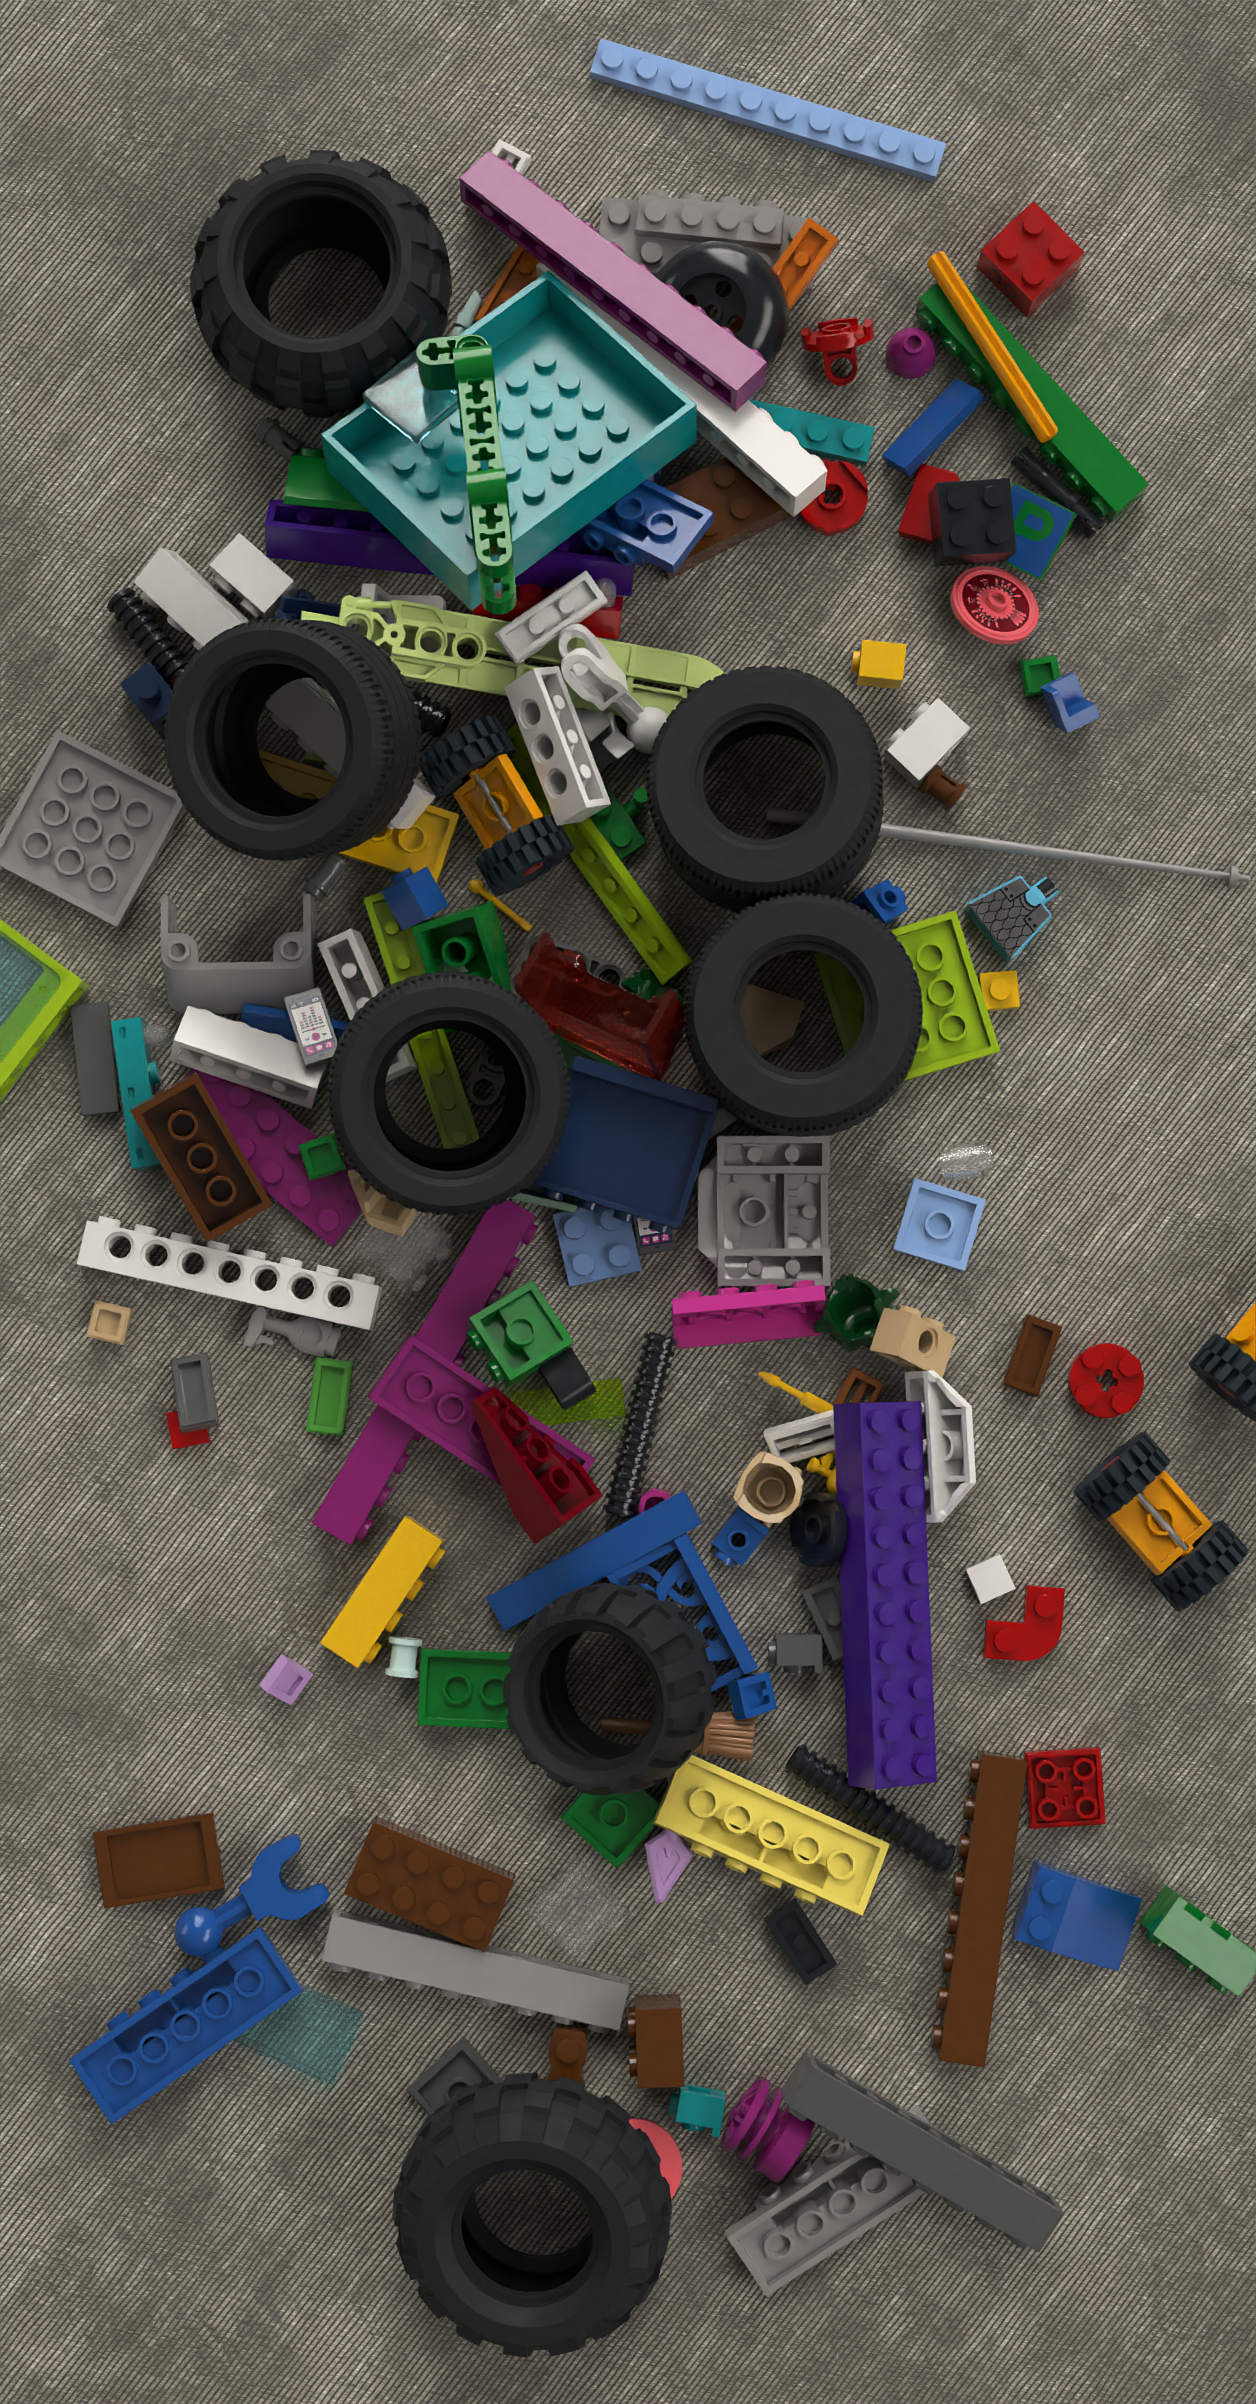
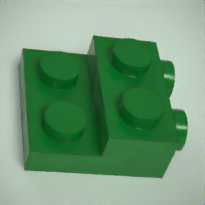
M533 1280L471 1316L467 1323L469 1331L465 1333L472 1348L476 1352L482 1349L490 1362L486 1363V1368L496 1383L503 1380L507 1388L538 1370L541 1364L568 1349L574 1343Z

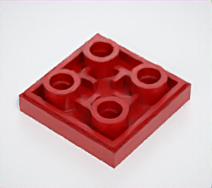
M1088 1747L1024 1751V1759L1027 1760L1025 1780L1030 1829L1106 1825L1101 1748Z

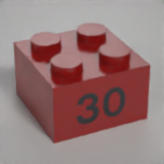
M1033 201L981 250L976 267L1027 318L1079 269L1085 252Z

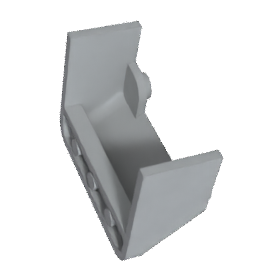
M303 894V932H287L278 937L273 947V962H199V948L195 940L187 934L177 933V906L169 896H161V960L170 1006L181 1015L185 1014L187 1006L211 1011L214 1015H242L245 1003L287 1011L284 997L317 988V905L311 894Z

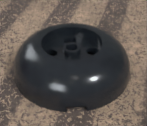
M709 241L680 251L663 265L655 276L664 284L672 285L684 299L690 295L695 296L697 306L701 307L707 316L710 315V309L716 307L718 315L712 320L720 327L728 328L733 317L741 318L743 321L741 330L736 333L733 332L736 339L748 348L756 349L767 362L766 370L773 364L787 335L789 307L786 292L780 278L764 258L751 249L736 243ZM723 282H728L731 285V292L726 297L718 296L716 291Z

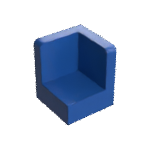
M1070 672L1040 687L1055 727L1062 731L1070 733L1100 718L1096 704L1085 699L1076 674Z

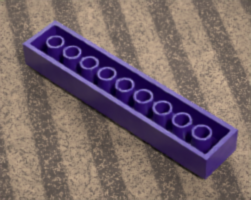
M921 1401L833 1404L837 1498L844 1507L848 1529L845 1548L839 1558L848 1785L877 1790L937 1782Z

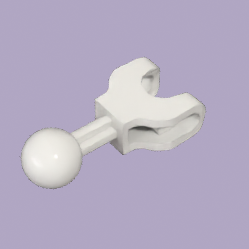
M581 624L567 626L558 636L559 652L563 657L561 671L564 680L581 698L592 702L601 711L611 706L627 722V739L637 745L635 749L639 752L650 754L653 751L652 746L655 738L659 736L658 732L663 723L666 722L667 713L653 706L642 707L628 692L625 673L614 662L605 646L587 627ZM572 638H581L585 641L586 648L572 650L567 644Z

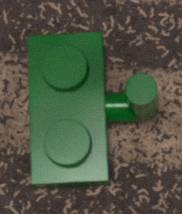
M604 782L603 784L611 805L592 815L590 819L622 862L647 845V841L631 818L648 807V797L646 789L639 788L634 793V799L622 807L609 786Z

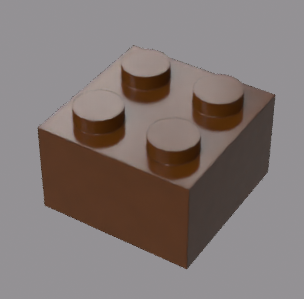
M680 1994L635 1995V2007H628V2038H636V2045H629L630 2077L638 2078V2089L684 2087Z

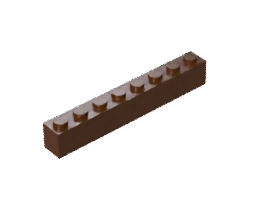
M978 1750L977 1759H971L969 1763L968 1781L973 1782L971 1797L966 1796L963 1805V1819L968 1820L966 1835L960 1834L957 1848V1857L963 1858L961 1873L955 1872L953 1877L952 1895L957 1896L955 1911L950 1910L947 1919V1933L952 1934L950 1949L944 1948L941 1963V1971L947 1972L945 1987L938 1988L936 1997V2010H941L940 2024L933 2025L930 2045L931 2048L936 2049L935 2053L939 2061L985 2068L1027 1760L1023 1757Z

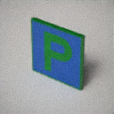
M1013 482L1011 498L1016 553L1005 563L1042 581L1077 514Z

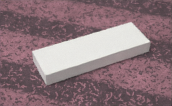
M585 570L495 632V637L517 666L558 638L564 628L580 623L606 605L608 600L587 570Z

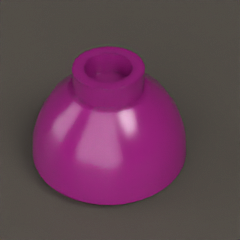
M909 327L896 332L886 347L888 366L895 374L903 378L915 379L924 376L932 369L936 360V346L933 339L927 332L919 328Z

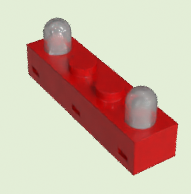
M606 577L600 578L596 584L608 602L578 624L587 627L595 637L619 639L623 597L616 596V585L613 580ZM536 584L516 586L517 601L511 611L501 615L492 614L481 603L473 609V615L511 622L556 590L542 589ZM502 588L495 593V598L503 597Z

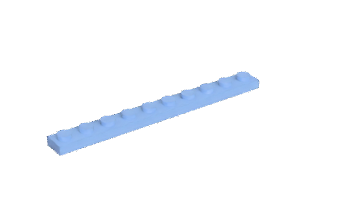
M602 38L600 39L590 70V78L930 182H935L946 147V143Z

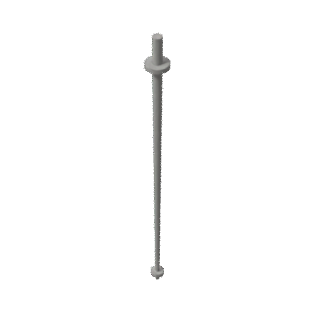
M812 803L811 813L767 807L765 822L803 826L814 814L820 803ZM886 823L881 824L880 833H878L880 837L1227 880V888H1235L1237 881L1249 882L1251 880L1250 876L1239 874L1238 866H1230L1227 873Z

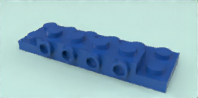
M646 479L578 530L576 534L582 536L583 542L593 550H600L603 547L613 552L616 560L625 566H631L635 563L644 567L648 561L675 574L714 522V512Z
M259 1926L225 1950L219 1944L214 1951L201 1957L204 1964L193 1972L188 1966L169 1979L173 1986L161 1994L157 1988L146 1994L138 2001L141 2008L130 2016L124 2010L106 2023L109 2030L104 2035L69 2059L111 2124L303 1991V1987L262 1926Z

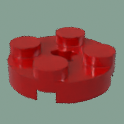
M827 459L822 460L827 469L825 490L828 489L830 492L838 490L840 492L838 496L839 503L836 505L825 503L823 501L825 495L822 492L801 510L798 515L808 527L820 532L824 536L830 537L837 533L846 532L859 523L865 513L868 501V488L863 474L854 465L842 460L840 462H828Z
M1111 1343L1097 1344L1085 1349L1073 1360L1068 1372V1389L1071 1395H1073L1075 1402L1087 1414L1099 1418H1113L1129 1412L1139 1401L1144 1389V1373L1140 1360L1128 1349ZM1105 1370L1111 1371V1377L1116 1379L1115 1386H1109L1108 1392L1102 1391V1384L1096 1382L1097 1375H1104Z

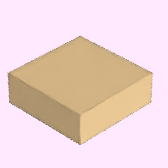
M95 1300L86 1337L125 1345L133 1309Z

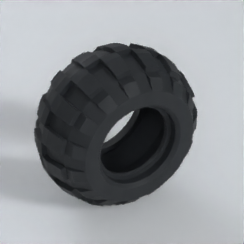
M310 150L309 158L287 162L285 155L261 163L260 169L262 173L249 181L238 178L221 195L218 201L220 208L212 219L206 218L194 247L196 256L190 274V292L202 337L212 352L215 361L232 381L250 390L253 397L284 411L285 407L302 410L303 414L307 417L333 418L334 410L360 407L417 366L416 351L421 342L431 338L443 337L448 322L447 314L452 295V278L448 252L442 232L438 230L437 225L430 216L429 208L412 188L405 184L401 185L391 178L388 170L360 157L359 161L350 162L341 160L339 153L336 151ZM320 248L341 249L360 257L374 270L382 284L384 296L375 310L354 328L334 336L312 338L294 335L272 324L269 314V295L272 285L282 268L298 255Z

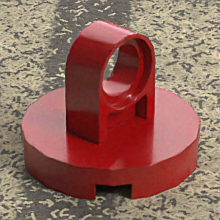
M857 317L838 318L819 322L818 331L811 332L809 327L803 328L800 332L802 348L811 352L823 353L827 379L837 386L850 384L855 379L858 370L856 346L863 345L875 337L873 321L866 318L864 325H858ZM845 358L849 360L852 370L847 376L839 377L832 372L831 364L835 359Z

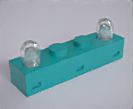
M141 1017L111 1021L131 1168L136 1171L163 1168L130 1112V1108L157 1094L155 1085L161 1084V1076L158 1063L152 1062L150 1048L167 1045L172 1038L171 1030L163 1024L147 1026L146 1021Z

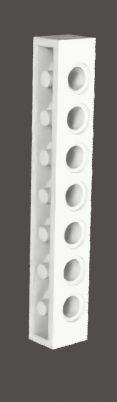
M99 1216L98 1223L88 1220L86 1222L77 1260L78 1265L373 1331L382 1287L374 1285V1277L353 1273L352 1280L338 1277L339 1270L335 1268L317 1265L315 1272L302 1269V1261L281 1257L279 1263L266 1261V1253L245 1248L243 1255L229 1252L230 1245L209 1241L207 1247L192 1244L194 1237L174 1232L171 1233L170 1239L156 1236V1228L135 1224L134 1231L120 1228V1220ZM121 1238H127L131 1243V1250L124 1258H118L114 1253V1245ZM157 1246L165 1247L168 1254L167 1260L161 1266H154L150 1261V1253ZM200 1254L204 1260V1267L198 1274L191 1275L186 1269L187 1259L191 1255ZM236 1262L241 1270L240 1276L236 1281L227 1283L223 1279L222 1270L226 1264ZM272 1270L277 1276V1283L273 1289L263 1291L258 1284L259 1276L264 1271ZM308 1278L313 1283V1293L306 1299H299L295 1294V1285L299 1280ZM337 1287H346L350 1292L348 1304L343 1307H335L331 1302V1293Z

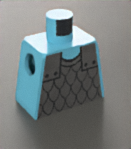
M1017 876L973 899L967 904L964 911L1004 962L1009 964L1051 919L1052 915L1045 904L1058 895L1059 892L1053 882L1046 876L1032 887L1027 884L1023 877Z

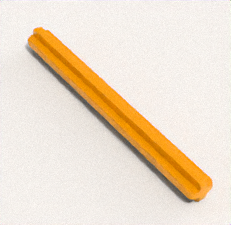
M939 251L928 259V269L1039 441L1042 443L1049 441L1058 432L1056 424L945 252Z

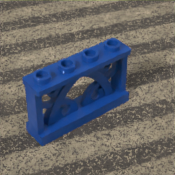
M687 1532L607 1575L610 1581L608 1583L627 1586L628 1580L633 1574L646 1573L659 1583L654 1590L645 1583L638 1585L654 1591L658 1595V1600L665 1601L667 1595H669L676 1602L686 1606L708 1604L710 1611L701 1617L696 1628H699L701 1633L709 1626L716 1628L718 1631V1637L715 1640L707 1638L710 1648H705L709 1661L736 1657L739 1665L716 1676V1682L712 1686L711 1692L724 1686L727 1682H731L758 1668ZM677 1548L682 1555L667 1570L664 1576L653 1567L647 1565ZM688 1581L694 1585V1593L690 1597H683L672 1586L676 1582L682 1590L683 1583Z

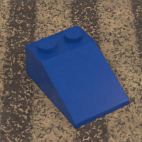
M1034 1860L1010 1933L1018 1941L1049 1952L1119 1971L1142 1898Z

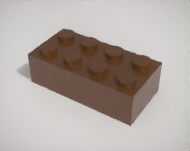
M724 457L666 487V489L714 512V522L675 574L664 569L662 570L667 580H670L792 515L727 457Z
M197 1072L190 1074L130 1108V1112L206 1242L213 1240L273 1205Z
M376 1817L371 1825L344 1894L485 1952L516 1874L385 1819Z

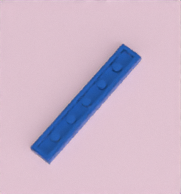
M684 1489L487 1596V1600L505 1631L535 1615L558 1597L594 1583L701 1525L703 1522Z

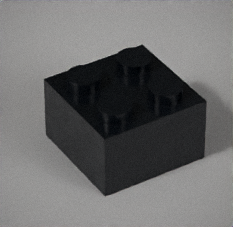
M1010 478L937 482L928 493L935 567L1007 562L1016 553Z

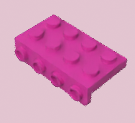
M804 1280L792 1283V1288L777 1289V1284H763L755 1286L754 1292L740 1293L739 1288L730 1287L718 1289L717 1295L702 1296L701 1291L679 1293V1299H672V1322L674 1340H677L676 1347L687 1349L819 1336L822 1332L815 1333L813 1324L822 1317V1310L826 1301L824 1285L815 1286V1281Z

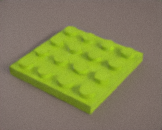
M956 910L892 929L891 931L897 937V941L901 942L906 950V954L909 955L914 965L913 969L916 970L919 979L918 984L921 988V999L923 1002L921 1035L914 1061L904 1082L999 1053L1000 1048ZM814 953V960L845 1056L856 1043L863 1027L865 1015L863 996L857 981L846 967L825 954Z

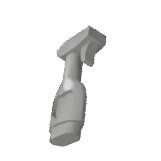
M258 1306L252 1313L243 1345L253 1348L258 1344L274 1346V1340L262 1335L264 1330H268L288 1337L292 1346L297 1350L323 1358L325 1354L335 1355L342 1329L333 1327V1322L309 1316H301L293 1321L269 1316L266 1308Z

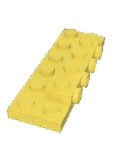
M693 1755L672 1774L652 1823L684 1837V1840L692 1843L690 1850L700 1856L711 1859L713 1853L726 1858L725 1866L736 1872L746 1874L747 1869L761 1874L759 1881L767 1886L780 1890L782 1884L795 1889L793 1896L803 1902L815 1905L816 1899L826 1901L858 1916H863L890 1845Z

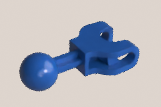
M290 1834L260 1851L253 1864L252 1876L238 1887L241 1894L214 1910L206 1907H193L182 1913L174 1928L175 1941L179 1948L191 1956H205L219 1946L223 1937V1930L252 1913L256 1921L266 1916H276L283 1920H297L326 1902L331 1894L322 1883H317L302 1890L290 1888L283 1881L281 1874L283 1863L295 1855L301 1847V1840L298 1834Z

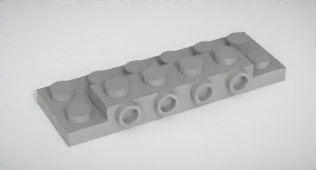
M651 189L647 191V195L639 194V200L603 197L599 234L609 242L617 243L627 256L635 262L647 266L654 276L669 259L680 251L709 241H726L747 247L764 258L773 268L808 217L784 215V209L777 208V204L770 200H759L755 203V206L741 205L740 199L731 196L721 197L719 202L705 201V197L698 193H686L683 195V199L668 197V192L664 190ZM811 218L819 224L820 218ZM813 280L803 293L812 294ZM723 282V283L721 284V285L731 286L730 283H728V282Z
M919 2105L908 2110L930 2124ZM836 2141L825 2148L823 2151L824 2157L812 2165L809 2162H803L796 2166L791 2172V2178L780 2186L777 2183L765 2186L758 2195L759 2199L754 2202L756 2210L724 2231L728 2240L767 2297L925 2192L920 2190L909 2176L903 2173L900 2176H896L889 2172L881 2164V2160L873 2155H870L869 2158L863 2157L851 2148L850 2142L847 2141L843 2144L841 2141Z

